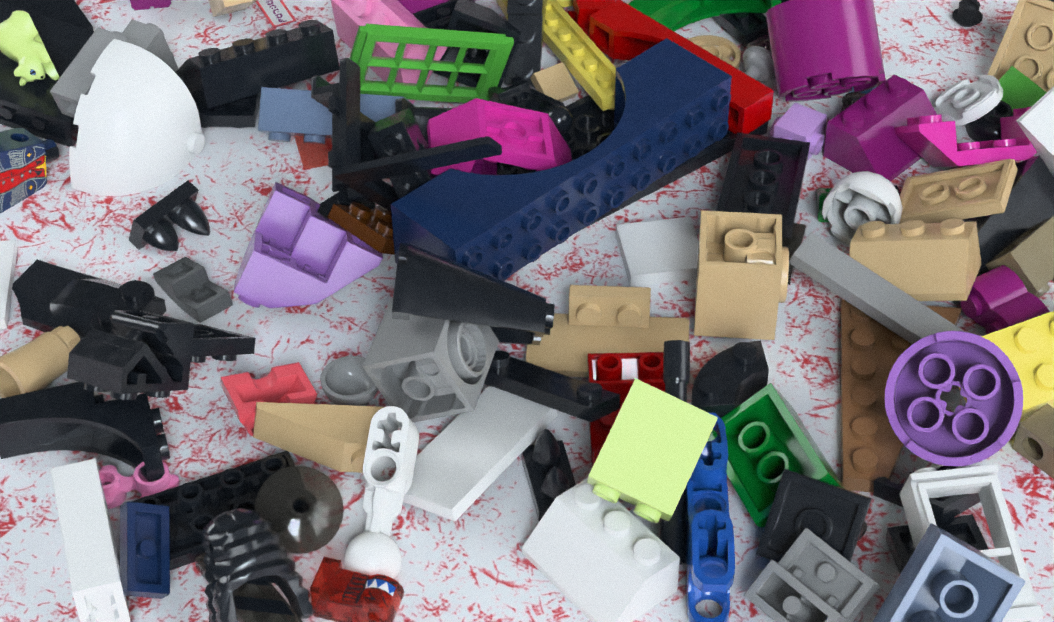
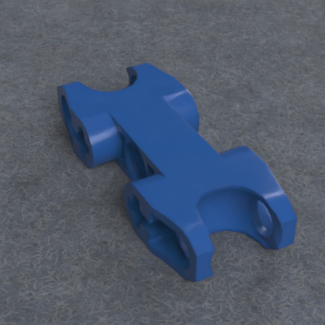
M716 413L709 414L718 417L713 428L717 433V437L706 443L685 487L687 566L685 590L689 622H728L730 587H732L735 574L734 530L729 515L727 486L728 445L726 427L723 420ZM702 600H713L721 606L722 612L717 617L706 618L701 616L695 607Z

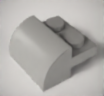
M805 528L778 563L773 559L769 562L744 596L775 622H853L880 588V585L808 528Z

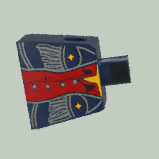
M14 128L0 132V213H3L45 187L47 183L46 163L59 158V149L52 139L42 141L24 128Z

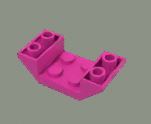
M475 98L429 119L427 123L428 148L489 136L502 145L501 155L483 158L492 163L499 162L519 166L527 170H536L537 172L572 161L571 150L548 113ZM476 160L430 169V174L440 175L450 168L471 173Z
M1031 107L1013 109V116L1000 118L1002 140L957 143L955 121L942 122V114L907 118L906 126L895 127V134L933 168L976 165L1006 159H1014L1015 161L1028 160L1037 153L1016 122Z

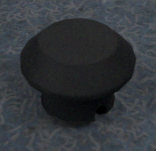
M977 0L960 1L959 8L953 12V19L964 27H972L979 24L983 19V15L979 11L980 3Z

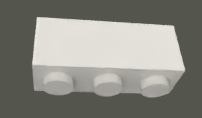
M588 478L555 498L522 546V554L591 622H633L677 592L680 557L619 501L615 504L595 495L592 492L594 486L587 483Z

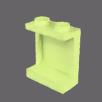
M635 378L588 476L587 483L593 485L592 492L604 500L616 504L620 498L634 505L633 512L650 522L658 523L660 518L669 521L718 417Z

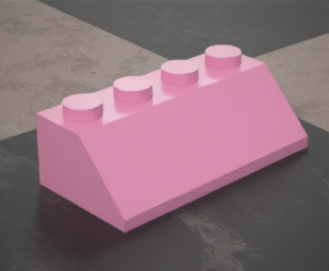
M331 0L337 34L351 49H353L359 26H365L366 24L426 28L398 0ZM376 41L372 56L395 58L399 43ZM407 44L403 58L425 60L430 45ZM438 46L433 60L440 61L448 47ZM369 66L383 81L387 82L391 68ZM399 68L395 82L417 84L421 70ZM430 70V71H429L428 76H427V79H426V82L428 81L429 77L431 76L433 70Z

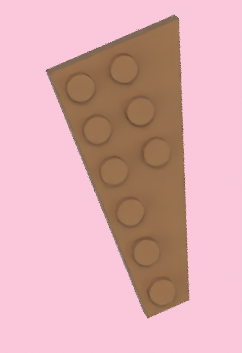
M841 300V483L849 491L874 492L875 479L886 476L891 480L904 446L894 433L887 417L885 387L894 363L912 344L846 300ZM927 306L957 326L962 308Z

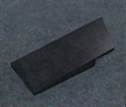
M1040 155L1016 164L1018 171L1004 213L963 219L964 222L977 223L982 264L977 277L989 272L985 264L1028 228L1054 216V177Z

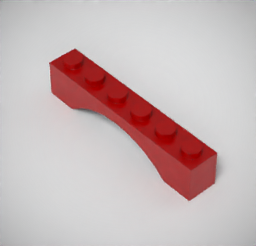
M617 0L590 15L589 38L604 54L613 59L631 60L668 38L731 75L728 130L736 135L737 132L749 134L771 119L774 90L632 6Z

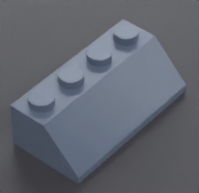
M261 87L258 131L269 135L268 140L290 142V136L304 137V143L323 145L325 144V138L332 139V113L328 111V108L311 98V90ZM360 94V112L374 122H377L395 114L396 99L406 98L402 96Z

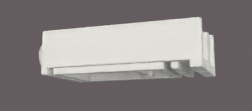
M979 463L940 471H937L934 467H926L910 474L899 494L915 549L931 523L936 525L929 498L978 493L995 549L979 551L990 558L998 557L999 563L1026 581L1002 622H1039L1044 616L1041 605L1037 604L997 476L999 471L997 464L980 466Z

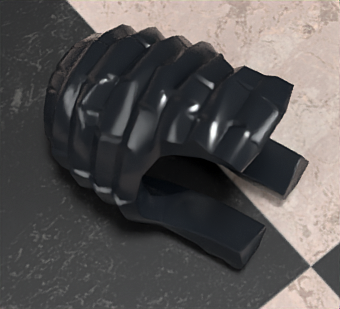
M239 508L218 515L206 525L201 532V536L203 539L202 546L206 552L203 560L207 566L205 577L209 582L205 589L208 597L206 607L209 611V622H238L233 591L243 584L260 581L275 583L289 601L295 618L307 619L313 615L314 605L309 602L310 591L302 586L303 577L295 571V562L287 558L286 548L278 544L280 535L272 529L270 521L263 519L254 510Z

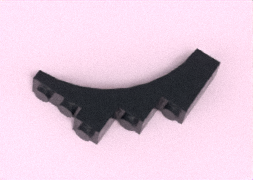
M508 0V22L517 28L521 34L505 75V86L513 85L511 79L520 77L528 81L530 87H535L530 78L533 73L541 71L547 0Z

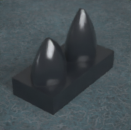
M189 180L133 220L129 241L138 250L149 244L161 250L177 251L179 242L176 231L172 226L174 224L191 233L209 236L210 226L208 219L201 207L195 202L199 190Z
M544 429L541 432L535 445L528 446L521 453V460L539 522L555 498L576 485L563 440L556 441L548 429Z

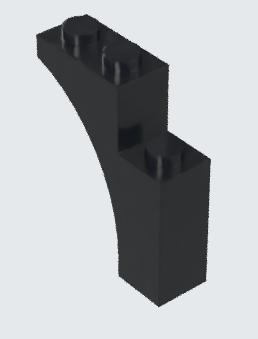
M75 382L0 399L1 459L44 451H85L115 458L132 466L134 469L144 462L145 465L140 468V472L148 482L160 479L165 474L162 460L170 459V453L159 408L150 409L148 396L145 393L137 395L135 400L116 399L105 402L103 394L94 395V391L84 389V383Z

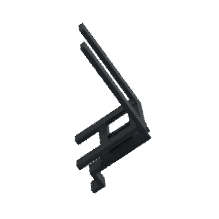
M349 58L340 59L339 83L330 84L318 75L311 78V98L328 108V111L332 113V151H328V166L332 168V191L337 192L348 189V200L350 202L359 201L362 204L375 202L391 211V204L399 200V197L394 187L382 179L502 154V145L491 137L485 136L379 159L368 138V134L375 122L360 112L359 65ZM404 98L395 100V114L410 108L415 118L413 104Z

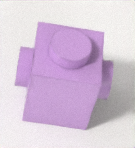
M794 103L781 118L777 117L774 120L770 129V137L810 142L809 160L813 154L818 155L824 145L827 115Z

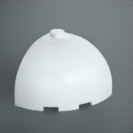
M113 39L102 52L90 72L96 77L88 95L81 94L73 121V124L79 126L77 145L70 146L69 151L72 188L103 196L140 193L168 182L177 176L202 151L205 143L196 103L181 78L165 62L151 52L134 44Z

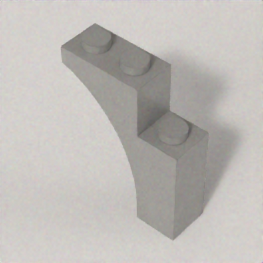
M133 19L122 33L118 31L111 32L98 27L50 90L62 114L75 117L81 94L88 95L96 77L90 72L102 52L113 39L134 44L151 52L176 72L179 68L165 40L163 31L155 24H145Z

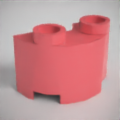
M299 362L272 367L269 374L260 379L251 378L249 372L221 377L224 393L239 421L251 436H253L256 402L314 404L317 397L314 387Z

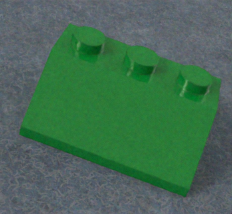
M772 383L721 418L726 427L728 445L727 476L759 528L766 525L784 469H789L844 488L792 405ZM714 429L712 430L708 438V441H712L717 437V433Z

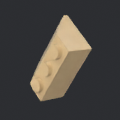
M957 218L947 219L941 223H924L921 220H908L902 224H885L881 221H871L859 225L850 241L849 256L917 301H967L982 265L977 223L964 222L962 219Z

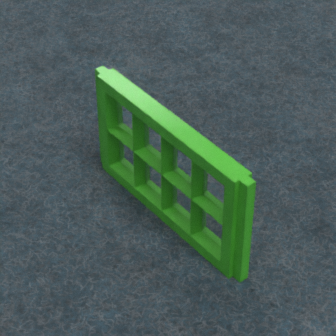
M366 24L358 28L350 59L360 67V94L402 96L409 100L466 103L475 98L490 101L488 89L498 86L512 50L514 39L513 37H506V34ZM376 41L399 43L395 58L372 56ZM407 44L430 45L425 60L403 58ZM437 47H460L456 61L433 60ZM468 48L490 50L485 64L463 63ZM368 67L391 68L387 82L365 80ZM399 68L421 70L417 84L395 82ZM429 71L451 72L447 86L425 84ZM459 72L481 74L477 86H455Z

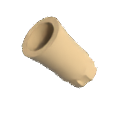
M59 326L51 332H44L29 343L0 356V397L6 398L43 390L55 379L66 373L68 370L69 353L80 341L79 335L69 326Z

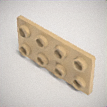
M570 285L569 314L554 313L553 327L550 329V335H543L540 345H527L526 362L568 377H588V354L663 352L665 341L683 340L689 342V319L650 317L651 288Z

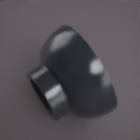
M1000 101L990 112L973 122L967 123L966 130L969 137L975 142L1002 140L1000 118L1013 116L1011 106L1004 101Z

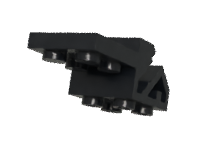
M115 310L110 316V320L114 325L112 330L116 335L91 329L69 353L67 378L84 383V389L88 391H111L110 397L115 399L135 400L137 399V393H145L149 397L167 398L170 397V391L188 390L191 362L203 363L206 360V356H212V359L220 361H236L237 355L254 354L256 338L143 310Z

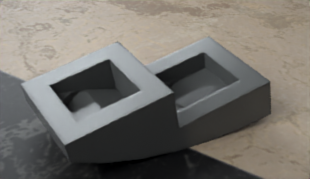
M187 257L153 273L155 281L184 312L199 323L233 305L229 292L209 281L205 267Z

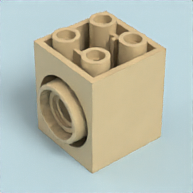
M701 210L695 288L694 336L775 340L778 305L786 301L789 274V249L782 246L781 214Z

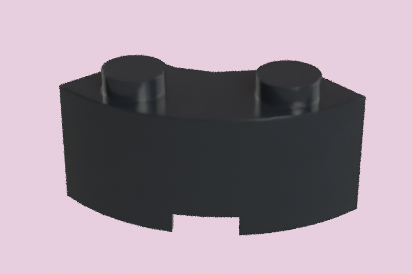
M761 340L739 342L710 359L702 367L694 381L691 405L707 413H716L722 418L766 387L769 368Z

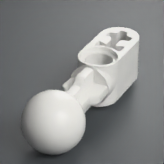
M387 406L380 409L371 420L363 463V474L366 479L362 505L363 510L367 514L365 531L349 543L344 555V565L350 579L353 578V574H359L354 575V577L367 579L365 576H369V579H373L375 576H385L387 578H376L390 582L397 577L401 568L402 557L400 549L390 536L393 519L401 513L404 495L412 484L419 444V431L408 415L401 408L395 406ZM396 466L395 475L390 480L385 482L379 481L380 475L385 468ZM357 578L352 580L355 583L365 584V581L356 580Z

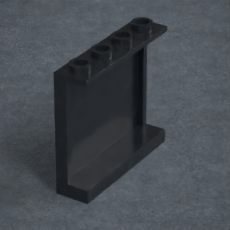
M4 2L0 4V23L7 20L12 12L16 10L29 13L59 77L62 76L94 33V31ZM0 51V124L11 128H24L35 136L52 139L54 142L68 147L74 146L77 142L78 125L73 124V117L62 114L50 92L58 80L54 81L45 74L43 80L27 82L24 86H20L19 81L21 77H17L13 73L19 64Z

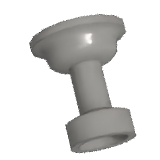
M760 46L748 47L743 53L745 74L758 81H771L775 79L771 52Z

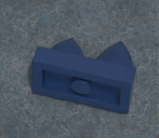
M127 501L120 506L119 537L120 579L124 595L163 599L170 595L169 506Z

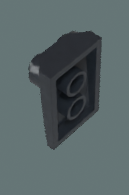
M38 259L12 286V290L19 303L23 325L42 332H51L59 326H69L79 335L80 340L91 329L116 335L112 330L114 325L110 320V316L115 310H143L163 315L167 311L165 300L155 296L153 287L147 282L132 280L121 285Z

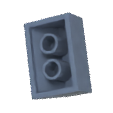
M931 523L872 622H1002L1026 581L973 546Z

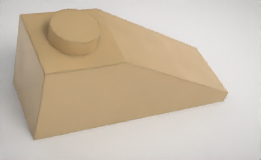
M256 402L253 438L339 472L363 473L371 420L375 413L384 407Z

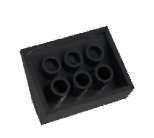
M307 20L299 23L298 28L288 31L285 29L272 30L265 34L266 37L256 40L250 38L234 41L231 47L221 50L218 48L204 49L198 53L199 56L187 59L175 73L181 78L195 98L207 108H212L261 93V87L280 88L310 79L316 75L321 76L338 71L340 66L333 30L318 20Z

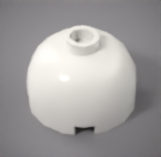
M862 171L851 173L841 178L834 185L823 202L822 215L824 220L827 216L828 221L832 224L830 231L833 235L847 245H850V241L859 225L871 221L899 224L903 207L898 190L891 181L880 174Z

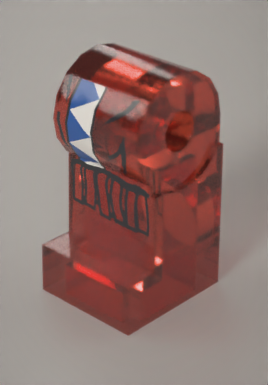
M328 557L323 558L310 587L311 600L314 605V617L336 622H393L405 593L401 584L389 576L381 574L370 576L342 569L341 560Z

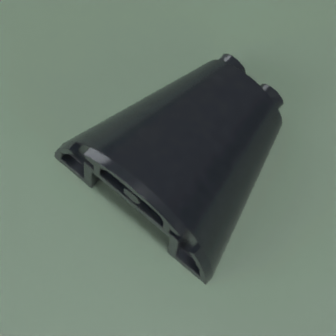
M400 243L393 295L392 319L409 320L410 315L490 326L499 343L540 345L541 337L543 335H550V329L553 327L555 305L546 303L545 297L412 244Z

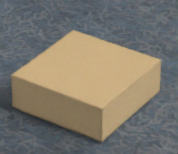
M563 62L533 73L530 78L537 91L560 102L574 98L579 93Z

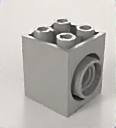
M391 297L362 365L388 404L401 408L412 422L474 411L499 343L491 327L410 315L409 320L392 319L393 297Z

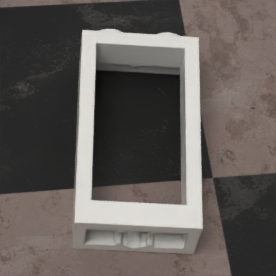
M96 459L51 468L70 583L80 622H131L127 598L124 595L120 579V563L111 519Z

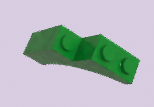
M633 0L628 5L672 31H676L688 24L725 13L751 12L766 14L770 8L780 4L781 0Z

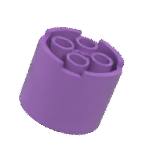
M943 331L918 340L898 357L886 382L885 409L894 433L912 453L938 465L966 466L989 458L1011 439L1022 415L1023 388L1013 363L997 345L973 333ZM952 386L961 388L960 395L967 398L966 405H958L955 412L946 410L947 403L940 400L941 393L950 392Z

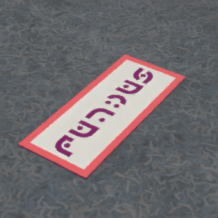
M282 0L255 1L273 28L296 22V19Z

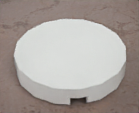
M991 75L977 76L979 81L970 83L969 79L961 80L942 92L935 101L937 107L933 108L937 115L942 114V122L955 121V126H962L973 122L990 112L1002 99L1003 89L998 79Z

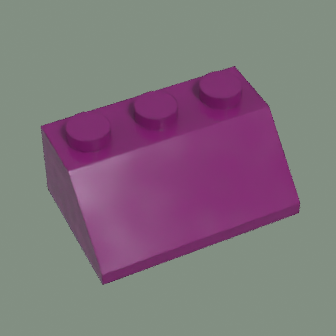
M894 74L827 122L823 156L852 173L869 171L880 174L889 181H892L922 158L895 134V127L906 126L907 118L937 115L922 88Z

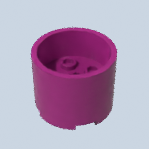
M789 0L770 8L766 12L778 98L785 97L786 101L790 102L831 98V95L850 92L852 87H854V92L858 93L877 87L886 81L873 0Z

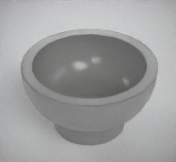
M341 357L330 362L323 369L320 377L321 386L325 395L337 405L367 406L369 401L374 398L379 389L362 367L365 361L364 357Z

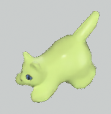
M21 10L12 12L7 20L0 23V51L19 64L13 73L15 76L21 77L19 81L20 86H24L27 82L43 80L45 74L54 81L59 80L60 77L29 13Z

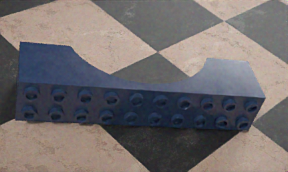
M668 38L664 39L616 68L615 129L600 145L587 154L554 168L517 175H483L450 168L392 203L395 263H398L400 243H409L499 280H507L512 274L527 264L536 261L541 255L558 244L564 243L573 234L591 225L596 219L613 208L619 207L624 201L639 191L645 190L650 184L665 174L671 173L676 167L688 159L697 156L702 150L716 141H720L727 135L732 76Z

